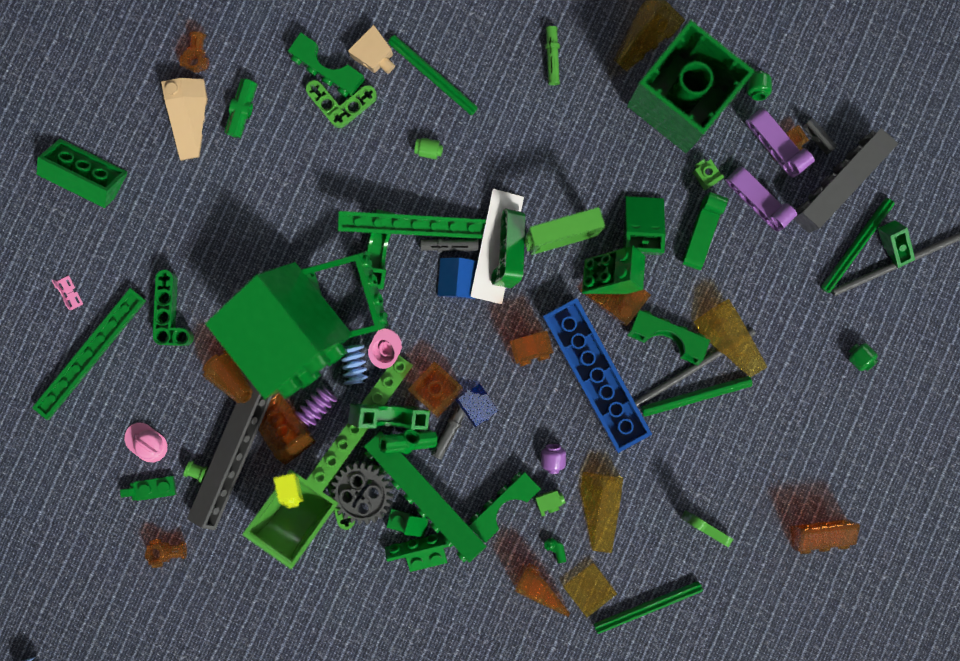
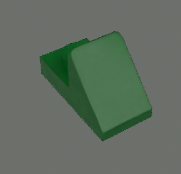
M392 508L386 528L404 532V535L424 537L429 518L424 519L422 516Z

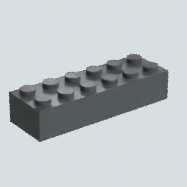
M882 128L876 132L872 130L868 135L863 136L858 142L859 145L847 153V158L834 167V172L821 181L820 184L822 186L817 190H813L807 198L809 200L804 204L801 203L795 209L797 216L794 220L808 233L820 229L898 145Z

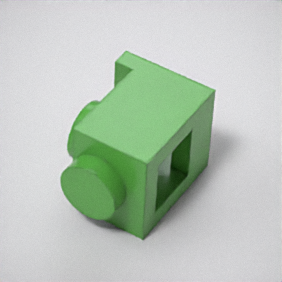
M703 159L695 165L696 169L692 172L705 191L724 178L711 159L707 162ZM708 169L711 175H707L705 170Z
M557 489L535 496L542 517L546 516L545 511L549 513L560 510L559 506L566 503L562 492L558 493Z

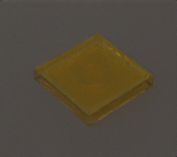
M591 563L563 585L586 618L617 595L594 563Z

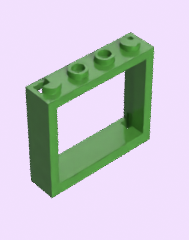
M600 207L529 227L524 242L527 252L530 251L531 255L597 237L605 227Z

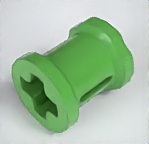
M190 460L184 470V476H190L202 483L209 467L199 466Z

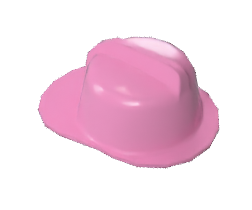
M387 328L379 330L375 334L368 349V356L375 366L386 369L395 363L402 348L399 336Z
M135 423L127 428L124 437L125 444L139 458L147 462H156L165 456L167 452L166 439L145 423Z

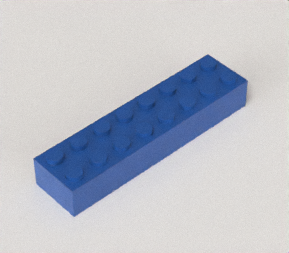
M576 298L544 315L542 319L615 452L620 453L652 435L579 300Z

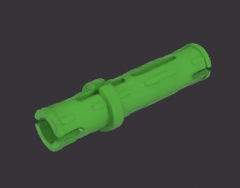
M557 26L545 28L548 85L560 84L558 58L560 44L558 43Z

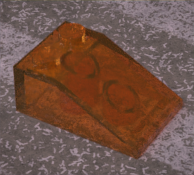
M644 289L629 294H584L624 327L631 322L651 296Z
M280 393L271 399L258 430L275 458L286 465L313 445L316 440Z
M530 563L528 566L523 564L513 584L515 592L569 617L570 612L567 605L539 571V568Z

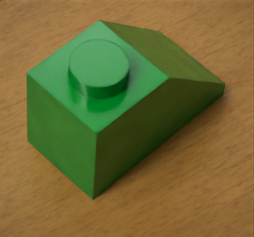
M894 220L878 228L882 245L897 268L915 260L907 227Z

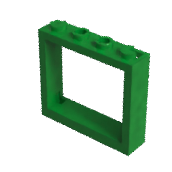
M367 251L302 269L303 273L321 294L315 272L356 261L374 325L351 330V337L379 331L389 326L386 318L388 315L383 308V297L378 291L377 277L373 274L372 260H369Z

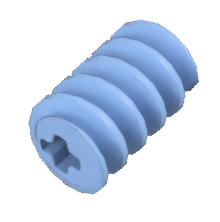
M364 345L343 346L347 353L345 354L346 357L341 359V361L347 363V365L343 366L342 369L348 371L343 374V377L349 378V380L344 382V385L365 383L363 380L367 379L368 376L363 375L362 372L366 371L367 368L361 367V365L366 363V360L360 359L365 353L359 351L364 348Z

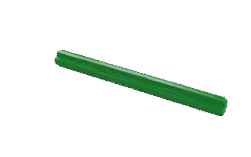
M396 35L389 39L388 43L466 112L473 115L477 111L478 107Z
M890 198L884 199L822 284L821 289L830 293L892 209L895 204Z
M745 376L647 404L641 407L643 416L647 417L749 388L752 386V379L750 376Z
M694 582L594 623V628L597 634L603 633L702 592L703 588L700 582Z

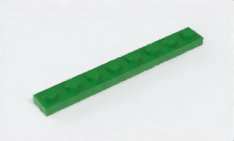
M338 211L337 231L483 239L486 219Z
M129 288L32 409L46 420H50L147 300L135 290Z

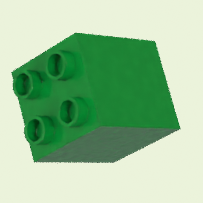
M690 20L641 80L627 107L687 154L755 71Z
M296 262L256 275L205 323L264 399L278 392L286 399L301 387L304 389L321 376L320 370L327 365H333L347 353L342 344L352 336L349 329Z

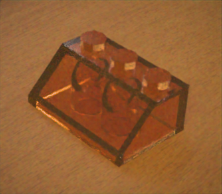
M844 519L790 526L793 549L800 552V554L812 553L811 550L819 549L820 552L831 551L832 547L849 549L850 545H856L860 525L859 523Z

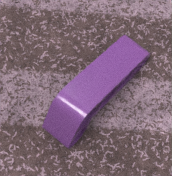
M760 108L746 120L750 130L789 176L795 177L815 161L807 149L799 150L764 108Z
M738 166L726 178V183L775 231L783 230L797 216V212L792 206L787 203L781 204L742 166Z

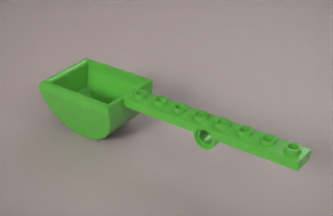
M398 356L395 363L386 369L362 404L385 405L413 365L401 356ZM347 423L307 480L290 469L286 475L294 473L299 478L303 502H299L297 507L287 508V506L279 503L275 489L247 527L243 536L292 570L339 504L323 493V491L369 428H358Z

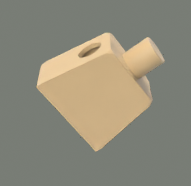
M374 25L348 50L351 58L373 73L382 68L389 74L395 67L389 60L393 55L392 50Z

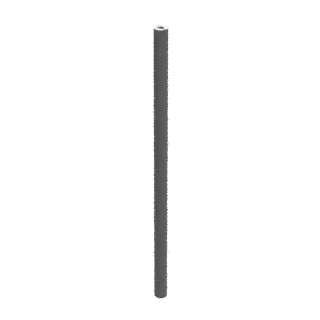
M960 232L914 252L915 260L960 241ZM892 262L838 286L831 292L833 296H837L897 269V267Z
M753 328L747 330L705 356L699 365L692 364L634 400L636 406H641L756 334Z

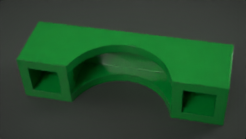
M300 33L288 50L291 56L290 59L297 65L303 64L307 67L306 71L311 75L315 76L317 74L322 77L321 81L329 87L333 85L338 88L337 92L342 96L347 97L348 95L351 97L364 83V75L349 65L340 69H328L322 66L318 61L319 48L317 43Z
M377 209L372 212L382 214H395L393 212H387ZM369 233L366 251L369 260H372L371 267L373 274L377 277L378 290H382L386 276V251L391 234Z
M639 310L636 313L627 335L643 343L654 336L668 337L676 343L680 352V358L695 365H699L703 361L710 340L703 334L690 332L684 326L671 324L669 320L652 316V313L645 310Z
M350 404L348 423L358 428L396 426L407 429L428 430L430 411L419 406Z
M525 471L522 473L517 472L511 478L513 482L508 487L504 485L497 492L498 497L494 500L489 499L483 505L485 509L480 514L476 512L469 519L471 521L469 527L484 543L499 530L496 516L499 508L505 502L510 500L528 502L541 490Z

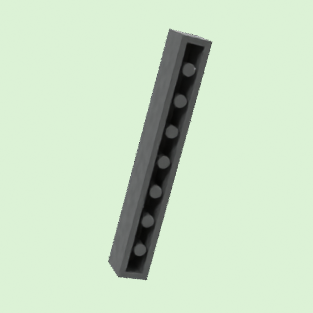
M248 378L244 383L187 517V520L204 529L216 530L272 398L271 396L264 399Z

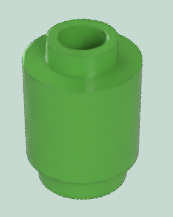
M423 137L422 139L417 138L415 154L437 160L438 156H442L443 145H440V141Z

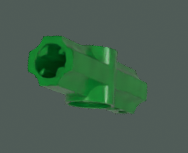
M241 78L236 96L231 100L229 106L230 115L224 131L225 134L241 138L246 121L252 114V102L258 86L257 83Z
M408 429L401 434L382 435L379 438V448L383 453L401 452L409 454L413 450L435 448L438 437L436 432L432 430L416 432L413 429Z

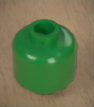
M756 71L747 81V94L755 101H762L772 93V78L764 71Z
M863 343L860 346L855 344L849 350V353H851L848 358L849 362L859 371L866 370L868 372L878 362L877 352L867 343Z

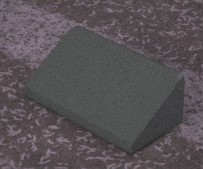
M811 118L802 126L825 154H829L837 147L835 142L814 118Z

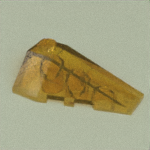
M645 0L639 8L614 61L627 71L642 60L649 50H655L659 47L658 44L661 41L672 37L684 23L685 19L666 0Z
M729 299L713 307L693 321L700 334L709 339L710 343L720 353L728 357L749 377L767 368L742 319Z
M582 472L580 491L593 551L612 553L623 486V477Z

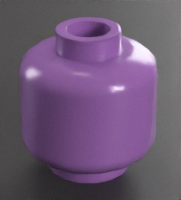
M548 444L546 448L542 449V468L548 470L550 474H557L559 470L565 468L566 451L561 448V445Z

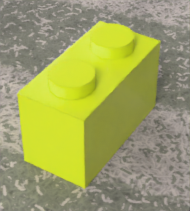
M294 473L274 478L280 504L287 506V508L299 506V502H303L299 478Z

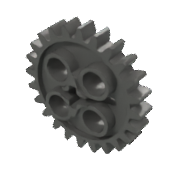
M358 461L353 466L348 464L346 466L347 469L342 468L340 470L341 474L338 473L335 476L337 480L332 482V485L335 487L330 492L336 494L332 499L337 500L339 504L336 507L341 508L338 514L344 512V519L350 516L351 523L358 519L359 525L362 524L363 520L366 525L371 520L375 523L378 518L381 519L384 513L389 511L387 506H391L393 503L389 500L394 497V494L389 493L393 486L387 485L391 479H384L387 473L380 474L381 467H378L376 470L373 469L374 463L370 464L369 467H367L366 461L361 466ZM356 476L361 477L363 483H359L356 480ZM369 479L372 480L369 487L363 493V497L359 499L354 507L353 503L361 494V490L367 485ZM372 487L378 490L379 495L372 492ZM346 491L352 494L353 499L347 497ZM362 503L368 505V510L362 507Z

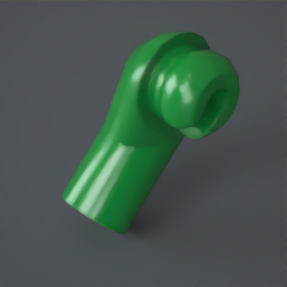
M549 538L544 542V548L556 554L557 563L567 561L564 545L554 538Z

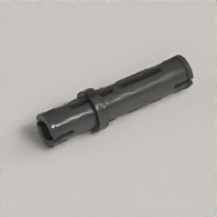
M438 237V239H421V251H438V253H442V251H478V239H442V237Z
M458 403L451 418H448V424L431 455L442 460L458 428H461V423L469 410L468 408Z

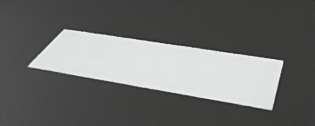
M497 189L492 190L471 297L502 304L505 287L495 286L491 283L492 272L499 266L501 216L506 208L521 211L524 197Z

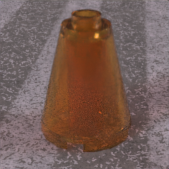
M226 350L222 351L224 354L220 356L217 354L212 356L203 366L204 374L202 376L236 403L248 402L252 397L253 391L246 375Z

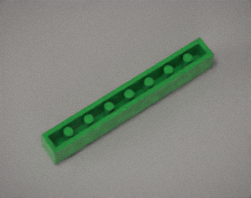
M380 431L364 446L367 450L365 452L367 457L371 461L376 460L380 464L378 466L381 467L380 471L382 473L386 472L393 478L390 482L398 490L400 488L406 493L404 497L410 504L414 502L419 507L417 512L424 519L428 517L432 521L430 526L437 533L439 531L445 536L443 540L450 548L454 546L458 550L456 554L463 562L467 560L470 563L487 546L401 452L383 453L380 451L379 438L385 435Z

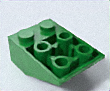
M626 196L623 248L634 246L644 255H662L665 253L664 198Z
M629 246L585 259L582 293L629 294L643 290L646 256L634 246Z

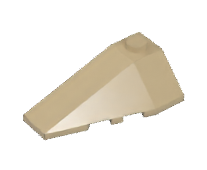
M177 78L161 81L164 100L180 160L200 157L203 122L205 121L204 114L208 99L204 79Z

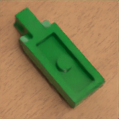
M174 476L130 483V488L120 490L121 498L132 496V501L177 495Z

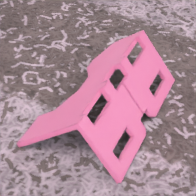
M70 276L59 281L52 280L69 310L83 305L78 292L74 293L73 291L75 286Z

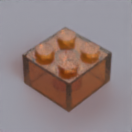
M548 331L508 342L514 364L519 363L520 367L532 364V359L537 358L538 362L549 359L550 354L554 353Z
M434 361L411 385L408 392L438 419L463 392V387Z

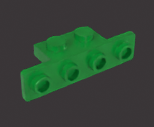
M443 533L387 546L385 547V556L387 562L406 557L409 570L413 572L448 563L444 548L449 546L443 540L445 538Z

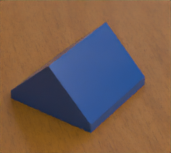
M440 258L437 296L475 299L471 297L478 261L464 258Z

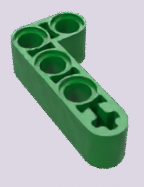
M708 192L705 195L683 256L682 265L699 271L702 269L719 217L724 213L727 206V197L713 192Z
M507 208L503 210L500 229L499 266L492 272V285L512 288L523 277L524 212Z
M168 270L159 271L155 278L153 340L160 345L189 346L194 340V334L188 329L176 328L178 279L175 273ZM170 277V280L164 282V278ZM168 293L170 297L169 301L167 303H163L162 297L164 294ZM167 312L169 318L166 322H163L161 316ZM165 331L168 337L167 340L163 342L160 336L162 332ZM183 332L187 334L185 342H181L179 338Z

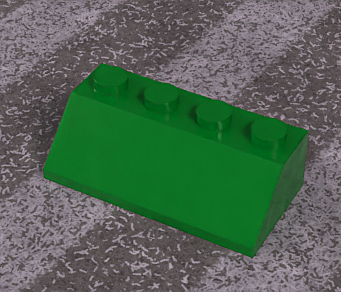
M59 139L38 156L36 175L105 208L115 199L127 176V171Z

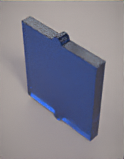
M480 383L471 390L467 389L464 395L456 399L474 427H477L484 421H489V418L499 411Z

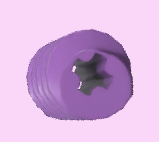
M323 385V389L316 387L318 395L310 394L313 399L312 401L305 400L308 405L307 407L300 405L302 413L295 411V414L308 426L310 424H317L315 418L319 420L322 418L320 412L327 413L325 406L331 408L332 404L330 401H338L336 396Z

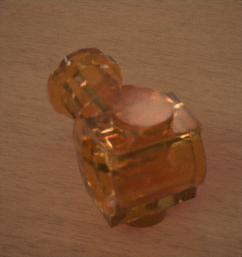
M195 31L189 32L191 37L190 46L180 56V66L190 69L194 73H199L209 67V59L205 57V50H203L206 34ZM193 59H198L196 65L192 66L190 64Z
M161 539L149 540V545H147L145 552L148 565H151V568L163 567V562H170L173 558L186 559V542L170 545L168 542H161ZM153 549L159 551V558L154 557Z

